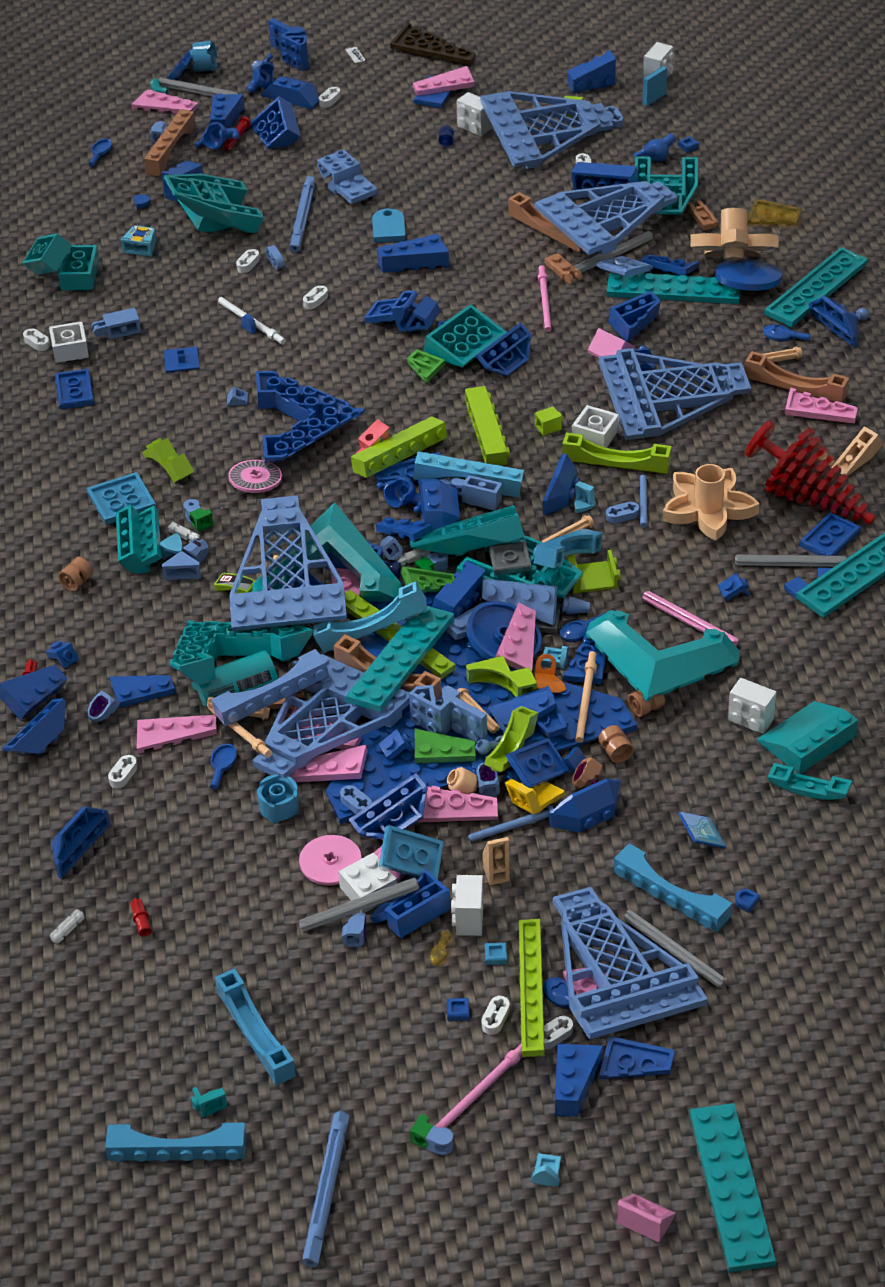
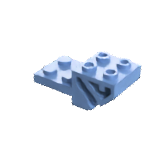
M344 149L317 160L322 178L325 179L332 176L333 180L328 183L329 190L335 195L340 194L350 204L378 194V188L361 175L360 163Z
M433 685L416 686L409 693L410 718L415 725H419L429 732L443 735L453 729L456 733L462 734L476 743L481 739L488 740L487 714L460 699V692L456 689L444 686L442 688V699L436 700L434 696Z

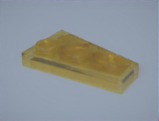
M756 198L748 214L747 224H797L802 208Z

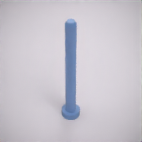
M549 805L546 807V810L472 833L468 836L469 841L474 842L548 818L549 811L554 807Z

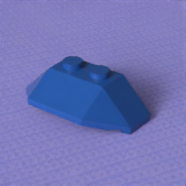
M290 77L277 78L261 93L263 97L276 99L279 96L294 105L314 109L319 104V96L314 83Z
M822 296L808 304L813 317L854 348L858 347L859 324L858 317L854 312H849L843 304H839L826 296Z
M520 322L475 357L487 370L506 377L528 361L532 335Z
M567 454L560 456L543 499L544 515L569 506L571 499L575 497V485L580 481V477H577V468Z
M419 479L422 521L432 524L433 530L458 522L460 520L457 488L438 479Z
M65 699L52 700L2 750L4 752L26 755H39L47 749L46 746L58 739L59 733L64 730Z
M415 773L348 820L359 835L383 840L385 826L390 825L406 830L424 818L428 788Z
M604 779L571 794L560 802L556 808H552L549 811V825L553 828L582 832L603 821H608L616 813L621 796V781L619 779Z
M83 806L53 838L51 844L58 878L62 879L110 826L107 810Z

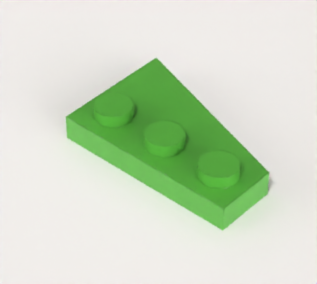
M404 566L401 570L405 585L416 581L423 593L440 592L447 583L451 584L455 580L452 573Z
M415 729V763L476 761L475 741Z

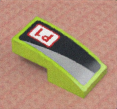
M222 573L214 583L216 591L231 590L237 574ZM243 576L236 594L252 592L253 583L256 580Z

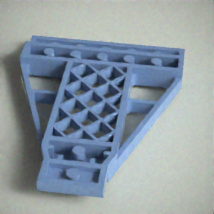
M512 91L480 97V102L513 167L525 166L526 169L541 167L543 162L586 136L613 128V123L602 103L591 105L590 101ZM513 99L531 101L535 108L518 110ZM539 103H547V104H555V105H550V106L542 107V106H540ZM566 114H568V115H570V116H572V117H574V118L571 119V118L567 117ZM552 117L560 119V121H556ZM539 119H540V120H543V121H545L546 123H545V124H544V123H541V122H539L538 120H539ZM562 121L569 123L570 125H565L562 123ZM525 122L532 124V126L526 125ZM548 124H552V125H554V126H556V127L553 128V127H551V126H548ZM537 126V127L541 128L542 130L540 131V130H538V129H536V128H534V127ZM567 140L562 144L559 143V141ZM553 142L555 148L542 155L537 145Z
M647 181L560 192L535 202V208L588 255L595 252L604 255L616 250V245L651 214L676 203L678 196L660 181L651 185ZM584 197L591 199V201L581 205H576L571 200ZM621 226L624 228L616 236H612L609 231Z
M633 348L617 350L616 355L600 356L598 360L615 411L619 414V422L626 440L660 436L732 400L736 394L751 392V386L741 362L701 364L638 353ZM638 361L658 364L660 369L641 371ZM693 381H696V382L700 383L701 385H700V386H697V385L693 384L692 382H693ZM678 382L684 385V387L682 389L676 386L675 384ZM662 384L663 386L667 387L668 389H667V390H664V389L660 388L659 386ZM706 386L712 390L708 392L703 387ZM687 388H690L693 391H695V393L692 394L686 390ZM673 390L679 394L675 396L669 392ZM656 392L662 396L659 398L653 395V393ZM702 406L686 415H683L680 409ZM674 410L678 419L661 427L656 411Z
M298 495L261 499L262 511L229 594L232 631L347 619L344 583L301 512ZM305 531L308 532L323 559H307ZM291 533L298 536L293 542L287 539ZM273 535L279 538L274 544L269 541ZM259 536L262 563L259 566L247 567ZM301 540H302V548H300L299 546H297V544H298ZM283 542L289 545L284 551L279 548ZM265 544L270 547V549L266 553ZM293 549L299 552L294 558L289 555ZM274 551L280 554L276 560L270 557ZM302 556H303V564L299 562V560L302 558ZM284 558L291 561L286 567L280 564ZM266 560L272 563L268 568L266 566ZM294 565L301 568L296 574L290 571ZM328 566L337 581L334 584L311 586L309 582V569ZM275 567L282 570L277 576L271 573ZM303 573H304V576H305V581L300 578V576H301ZM262 574V591L236 594L243 575ZM285 574L292 577L287 583L281 580ZM267 576L273 579L269 584ZM295 581L302 584L300 587H291ZM276 583L283 586L281 589H272Z
M321 654V657L326 661L329 677L304 688L315 694L308 701L296 698V693L286 697L265 740L266 747L272 751V755L266 757L260 753L252 760L253 766L270 775H280V777L287 778L297 769L306 766L317 755L383 726L391 728L402 718V710L410 704L409 692L399 689L381 712L346 702L347 693L364 672ZM291 705L299 708L283 722ZM328 705H336V706H332V707H325V708H324V706H328ZM335 713H337V715L325 716V715H328V714H335ZM313 715H315V716H321V715H323V717H319V718H312L311 716H313ZM362 715L372 719V721L361 726L353 724ZM317 724H325V726L313 727ZM304 726H311V728L299 729ZM312 735V737L300 738L302 736Z
M592 887L553 897L552 903L562 917L561 930L569 1007L589 1039L707 1005L708 998L699 987V977L690 964H682L617 918L610 907L600 901ZM595 935H598L601 937H605L606 940L603 941L594 937ZM610 939L619 942L620 946L610 943ZM633 941L646 951L640 953ZM594 945L600 947L601 950L599 951L590 948V946ZM569 947L573 948L585 969L572 972ZM605 949L616 952L615 956L605 953ZM619 955L628 956L630 960L620 958ZM658 958L670 968L653 972L646 961ZM600 960H604L610 962L611 965L609 966L599 962ZM615 964L626 967L625 971L615 968ZM632 969L638 971L640 975L629 972V970ZM611 974L617 977H621V980L619 981L616 979L609 978V976ZM592 978L598 989L574 995L573 982Z

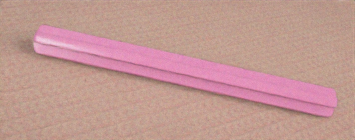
M645 591L642 597L643 601L703 633L705 629H716L725 632L650 591ZM725 632L734 645L737 646L738 638Z

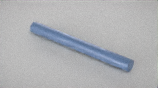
M646 475L640 476V526L642 528L648 526Z

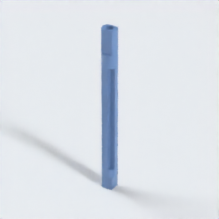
M307 176L303 186L289 245V250L292 252L300 251L315 186L314 177Z
M342 1110L333 1116L302 1263L310 1267L318 1266L346 1135L349 1115Z

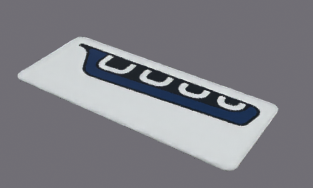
M357 47L345 49L354 63L365 61Z

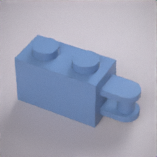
M135 308L102 315L103 320L96 321L91 325L95 336L107 335L108 339L141 332L140 320Z
M468 475L465 480L459 478L451 480V485L457 488V495L462 496L463 503L496 510L502 501V483L471 475Z

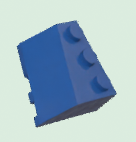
M279 96L251 121L250 127L254 129V132L260 136L261 141L269 149L290 146L300 137L292 103Z

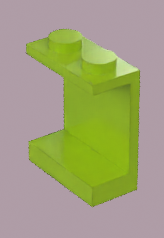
M607 550V561L578 565L574 554L567 555V561L583 572L581 578L572 587L573 594L618 588L621 574L620 570L616 569L617 559L613 557L611 550Z

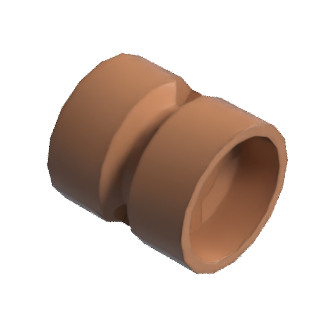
M76 557L58 574V578L66 589L76 591L83 582L93 575V568L84 558Z
M638 690L628 695V704L637 717H642L648 714L649 711L664 706L665 699L664 695L656 694L651 700L646 701L643 698V693Z
M617 725L605 728L598 737L599 743L614 763L626 761L634 752L633 745Z

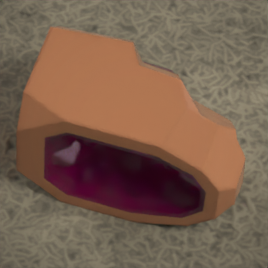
M594 758L582 760L573 775L572 783L578 790L593 785L600 778L603 770L602 764Z

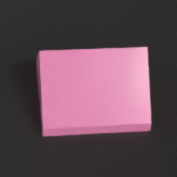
M598 328L588 348V353L599 358L600 356L616 355L617 350L635 349V346Z
M631 1194L620 1199L618 1202L617 1223L660 1242L676 1213L636 1194Z

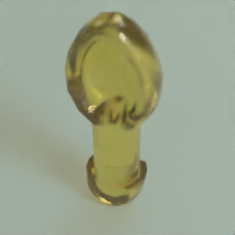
M448 930L441 932L438 945L433 947L430 952V961L434 966L441 964L446 958L445 948L448 940L451 939V932Z

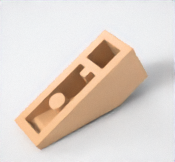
M864 426L834 463V466L838 464L842 469L839 474H846L848 476L873 458L883 445L879 435Z
M508 837L487 841L483 851V869L490 886L510 881Z

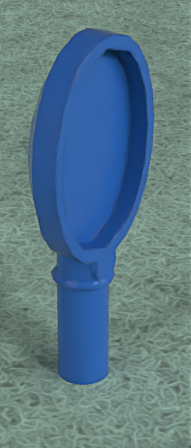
M101 139L93 144L91 150L94 155L88 163L90 167L96 164L101 155L110 151L112 148V141L110 139Z
M768 325L763 329V335L774 341H787L791 338L810 341L811 334L792 331L783 325Z
M603 614L590 618L587 621L576 620L565 624L560 629L561 639L566 642L582 640L589 623Z
M232 744L218 746L211 755V765L215 770L210 788L213 790L218 789L224 771L231 768L237 759V751Z
M558 977L547 979L543 986L545 997L558 1007H569L567 981Z

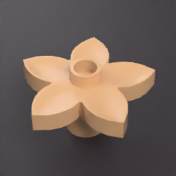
M727 208L721 210V234H691V247L704 250L705 257L724 256V260L739 261L743 260L744 257H760L761 251L778 248L779 235L748 234V210Z
M706 464L700 466L696 470L695 475L686 472L673 473V492L676 497L666 504L663 510V521L673 524H688L698 521L699 529L707 537L716 541L726 531L727 519L743 520L759 514V502L744 492L736 491V474L733 468L722 469L714 464Z

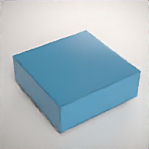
M506 942L485 943L486 965L507 964Z

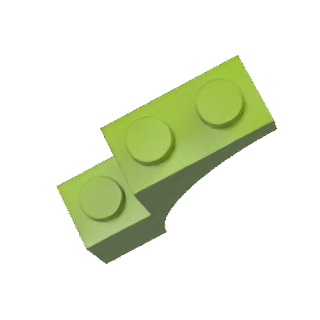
M159 438L146 445L147 449L142 452L145 458H152L161 464L173 482L194 472L186 455L183 453L178 456L169 438L164 440Z
M504 656L466 665V675L469 684L477 682L497 684L508 689L515 697L537 690V683L530 668L510 671Z
M523 706L512 710L503 737L493 752L486 757L484 765L491 767L496 772H502L511 767L506 755L523 748L525 739L534 734L538 712Z

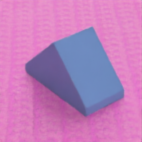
M180 551L162 564L164 580L201 578L199 562L183 551Z

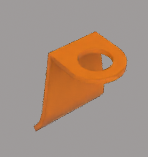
M543 654L536 661L534 677L537 689L549 686L552 693H561L566 688L564 683L555 676L556 660L550 654ZM543 659H550L552 665L548 669H543L541 661Z

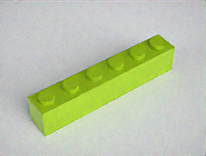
M485 386L465 389V403L484 462L499 466L507 465L510 451L509 447H506L505 436H502V426L498 425L499 418L498 414H495L494 403H491V393H487Z
M431 416L352 455L353 472L368 478L446 439L445 422Z

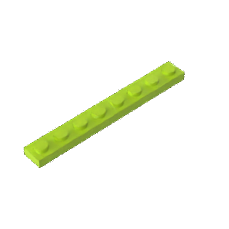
M352 590L345 593L346 611L355 618H365L380 611ZM395 622L387 628L379 629L375 632L390 642L402 626ZM433 648L419 663L441 679L455 670V664Z
M540 919L519 920L522 1057L545 1056Z

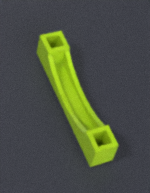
M567 432L563 441V454H567L572 462L668 474L671 464V446L654 444L651 448L636 451L615 450L592 443L585 439L582 434Z

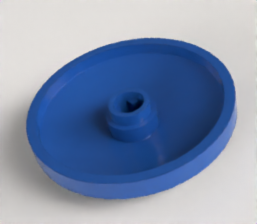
M759 260L726 261L717 266L716 279L720 283L736 289L766 290L774 288L781 283L782 271L773 264Z
M491 601L477 606L472 611L466 625L467 636L473 648L485 659L495 658L517 606L506 602ZM536 623L533 659L541 646V633Z

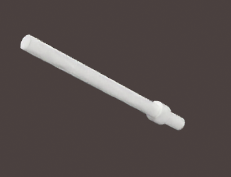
M223 297L218 299L221 305L238 316L242 317L247 314ZM254 318L256 328L267 334V337L271 340H276L282 345L285 344L286 339L280 336L276 330L268 328Z

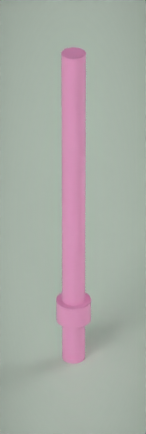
M539 266L538 282L541 287L545 331L550 332L552 329L547 291L548 275L545 272V267Z
M521 1044L515 1050L507 1053L504 1057L505 1059L435 1126L447 1128L510 1066H515L522 1056Z

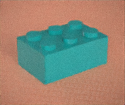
M58 233L38 237L22 264L36 275L59 271L63 265L62 261L71 252L72 244Z
M72 245L70 254L62 261L63 265L58 272L60 289L68 291L93 290L99 265L97 245Z

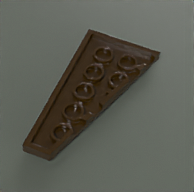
M409 22L406 23L390 43V49L462 63L463 65H471L476 58L475 52L464 47H456L455 43L445 42L444 38L429 31L423 32L418 26L416 28L412 27V24Z

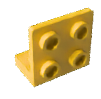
M513 779L505 782L512 803L532 814L541 812L545 807L559 801L561 797L566 795L564 790L549 782L534 788H528Z

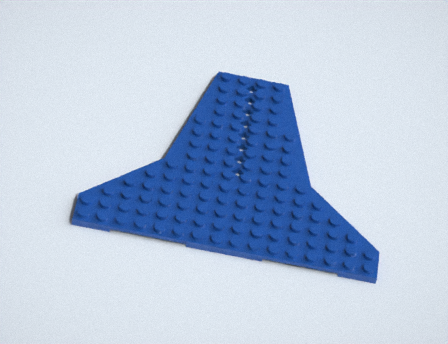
M423 593L426 597L427 606L432 607L437 593ZM391 602L369 603L378 610H382ZM407 620L397 621V623L403 626ZM375 631L368 636L360 637L362 646L376 658L389 643V641ZM445 631L432 647L455 664V670L441 679L442 688L450 686L456 690L459 688L467 689L469 695L494 721L495 719L488 707L508 702L515 698L514 694L508 689L497 684L486 682L468 683L466 665L487 660L473 648L468 637L455 640ZM421 664L412 672L413 674H422L426 671L433 674ZM509 667L510 671L517 670L513 667ZM563 682L566 690L561 693H552L568 729L566 733L549 738L558 752L598 740L600 733L612 725L619 726L624 734L637 730V723L621 698L591 690L584 739L581 743L576 742L583 687ZM409 704L402 710V718L391 728L383 726L362 736L359 746L366 745L368 750L362 778L332 780L326 789V797L339 823L342 824L348 822V819L356 815L341 802L340 790L345 786L351 785L368 796L372 803L415 773L427 787L437 786L440 789L448 787L447 777L453 769L463 767L476 775L478 766L481 763H485L486 757L494 749H491L485 755L480 754L476 750L475 742L476 761L415 763V729L428 730L415 725L411 721ZM535 726L534 734L525 739L523 747L548 737ZM501 728L495 734H492L487 729L488 741H495L498 736H503L504 733ZM397 729L402 734L407 733L413 741L411 745L414 751L410 752L405 748L390 761L380 748L379 743ZM453 729L445 734L470 740L462 734L456 733ZM511 766L502 772H497V774L512 770L513 767ZM487 771V776H492L491 772Z

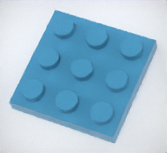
M137 472L87 488V494L105 525L116 522V512L129 505H132L138 513L152 506L156 507V503Z

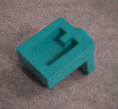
M562 566L548 568L546 573L536 570L534 573L535 584L556 586L562 579Z
M197 1087L192 1088L193 1097L190 1098L195 1111L199 1110L202 1118L228 1108L223 1088L209 1091L202 1096Z

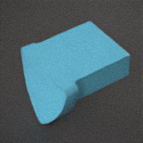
M579 481L575 485L576 498L574 505L576 513L585 512L596 506L594 487Z
M177 533L160 542L163 560L181 551L182 541Z
M562 646V649L545 647L543 654L552 655L556 660V668L565 669L569 658V647ZM543 659L541 665L551 667L552 662L550 659Z
M538 1153L531 1181L540 1185L558 1186L561 1157Z

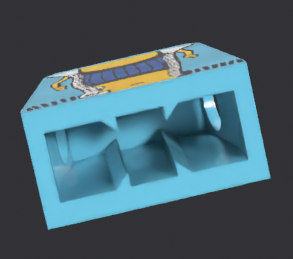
M145 224L144 227L133 226L121 238L123 253L152 256L156 244L155 229L150 224Z

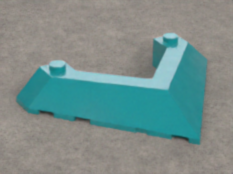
M334 502L310 526L326 554L328 555L331 552L335 557H338L343 565L361 581L360 593L364 600L367 602H392L399 594V588L402 587L401 582ZM305 531L307 559L319 560L322 556L308 532ZM302 540L297 544L300 548H302ZM293 549L289 555L294 558L299 552ZM302 556V558L299 560V562L302 563V564H303V556ZM284 558L280 564L286 567L291 561ZM294 565L290 571L296 574L301 568ZM275 567L271 573L277 576L282 570ZM285 574L281 580L287 583L292 577ZM262 575L253 583L252 592L263 590ZM267 576L269 584L273 579ZM276 583L272 589H281L283 586Z
M610 610L591 621L586 631L587 638H592L595 641V646L599 651L609 656L608 660L628 679V682L636 691L640 690L643 693V698L646 701L651 700L656 694L664 695L674 691L676 688H682L702 680L704 675L709 673L714 675L722 672L724 667L729 665L735 667L738 665L740 651L725 632L716 629H705L702 639L658 651L628 625L629 614L619 610Z
M188 620L187 626L183 630V635H181L178 641L177 650L173 653V659L170 660V666L198 685L208 684V681L216 679L214 662L219 655L249 656L265 650L269 656L276 657L280 661H289L292 657L300 654L313 634V629L303 625H294V628L277 626L232 631L231 622H195L194 620Z

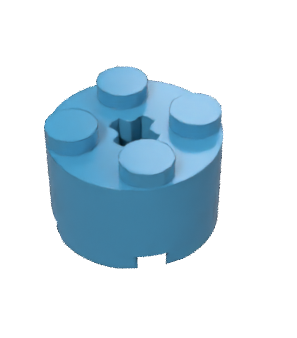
M213 41L193 43L190 57L194 61V72L217 70L218 62H215V57H218L215 43Z
M271 775L260 782V786L257 789L259 811L262 816L269 819L271 823H278L298 814V787L291 777L287 776V778L280 777V775Z

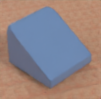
M232 386L227 395V405H247L248 392Z

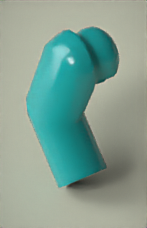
M158 79L151 80L150 86L153 91L168 95V88L161 87Z

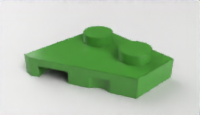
M418 349L407 358L409 366L426 383L445 366L444 359Z

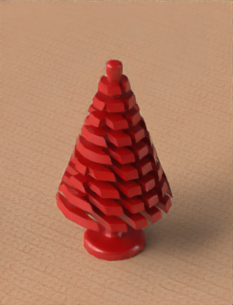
M771 420L765 422L755 433L746 447L744 456L753 458L763 448L779 460L777 462L778 466L774 467L770 473L772 477L768 478L765 483L767 487L763 488L764 492L773 493L777 491L774 494L775 496L783 497L786 495L788 497L786 499L791 501L797 497V503L804 504L808 501L807 506L815 507L821 502L822 505L818 509L823 511L827 510L831 503L834 502L830 511L833 514H837L845 506L841 516L848 517L852 512H855L852 520L858 521L861 518L868 525L875 521V515L866 511L868 509L866 502H863L860 507L857 505L862 498L858 492L849 499L855 488L852 483L842 491L847 484L848 477L846 474L839 477L838 474L842 471L841 467L838 464L834 466L835 459L832 455L827 457L829 452L826 446L821 447V439L819 437H812L815 435L813 428L809 427L797 437L799 440L792 443L786 451L769 440L775 429V424Z

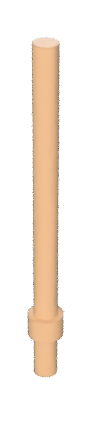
M593 651L589 652L588 662H586L584 669L586 675L575 738L576 742L579 743L583 742L593 675L596 673L597 668L595 663L597 654Z
M208 708L213 714H215L214 709ZM237 722L228 725L249 742L256 752L262 753L266 757L272 755V751L266 747L265 742L261 739H256Z

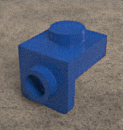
M737 573L718 584L726 601H729L741 592H744L747 596L751 595L748 590L750 587L749 583L744 577L741 579Z
M54 642L51 644V648L45 651L48 658L58 659L62 668H67L79 659L72 644L69 642Z
M397 729L379 743L380 748L390 761L405 748L410 752L414 751L411 745L413 741L407 733L402 734Z

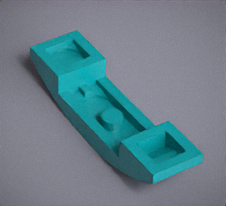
M777 763L773 764L768 775V780L792 793L816 799L846 798L852 785V780L832 776L831 781L797 774L794 773V767Z

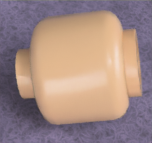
M463 767L453 769L447 777L448 787L451 791L452 789L458 790L460 793L470 795L477 790V776Z

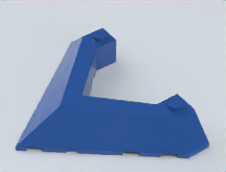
M256 371L258 409L276 408L299 421L292 426L289 432H283L281 435H263L264 463L283 462L297 451L365 412L363 408L351 407L350 403L334 398L332 395L308 385L306 387L301 386L294 379L289 377L282 378L275 371Z

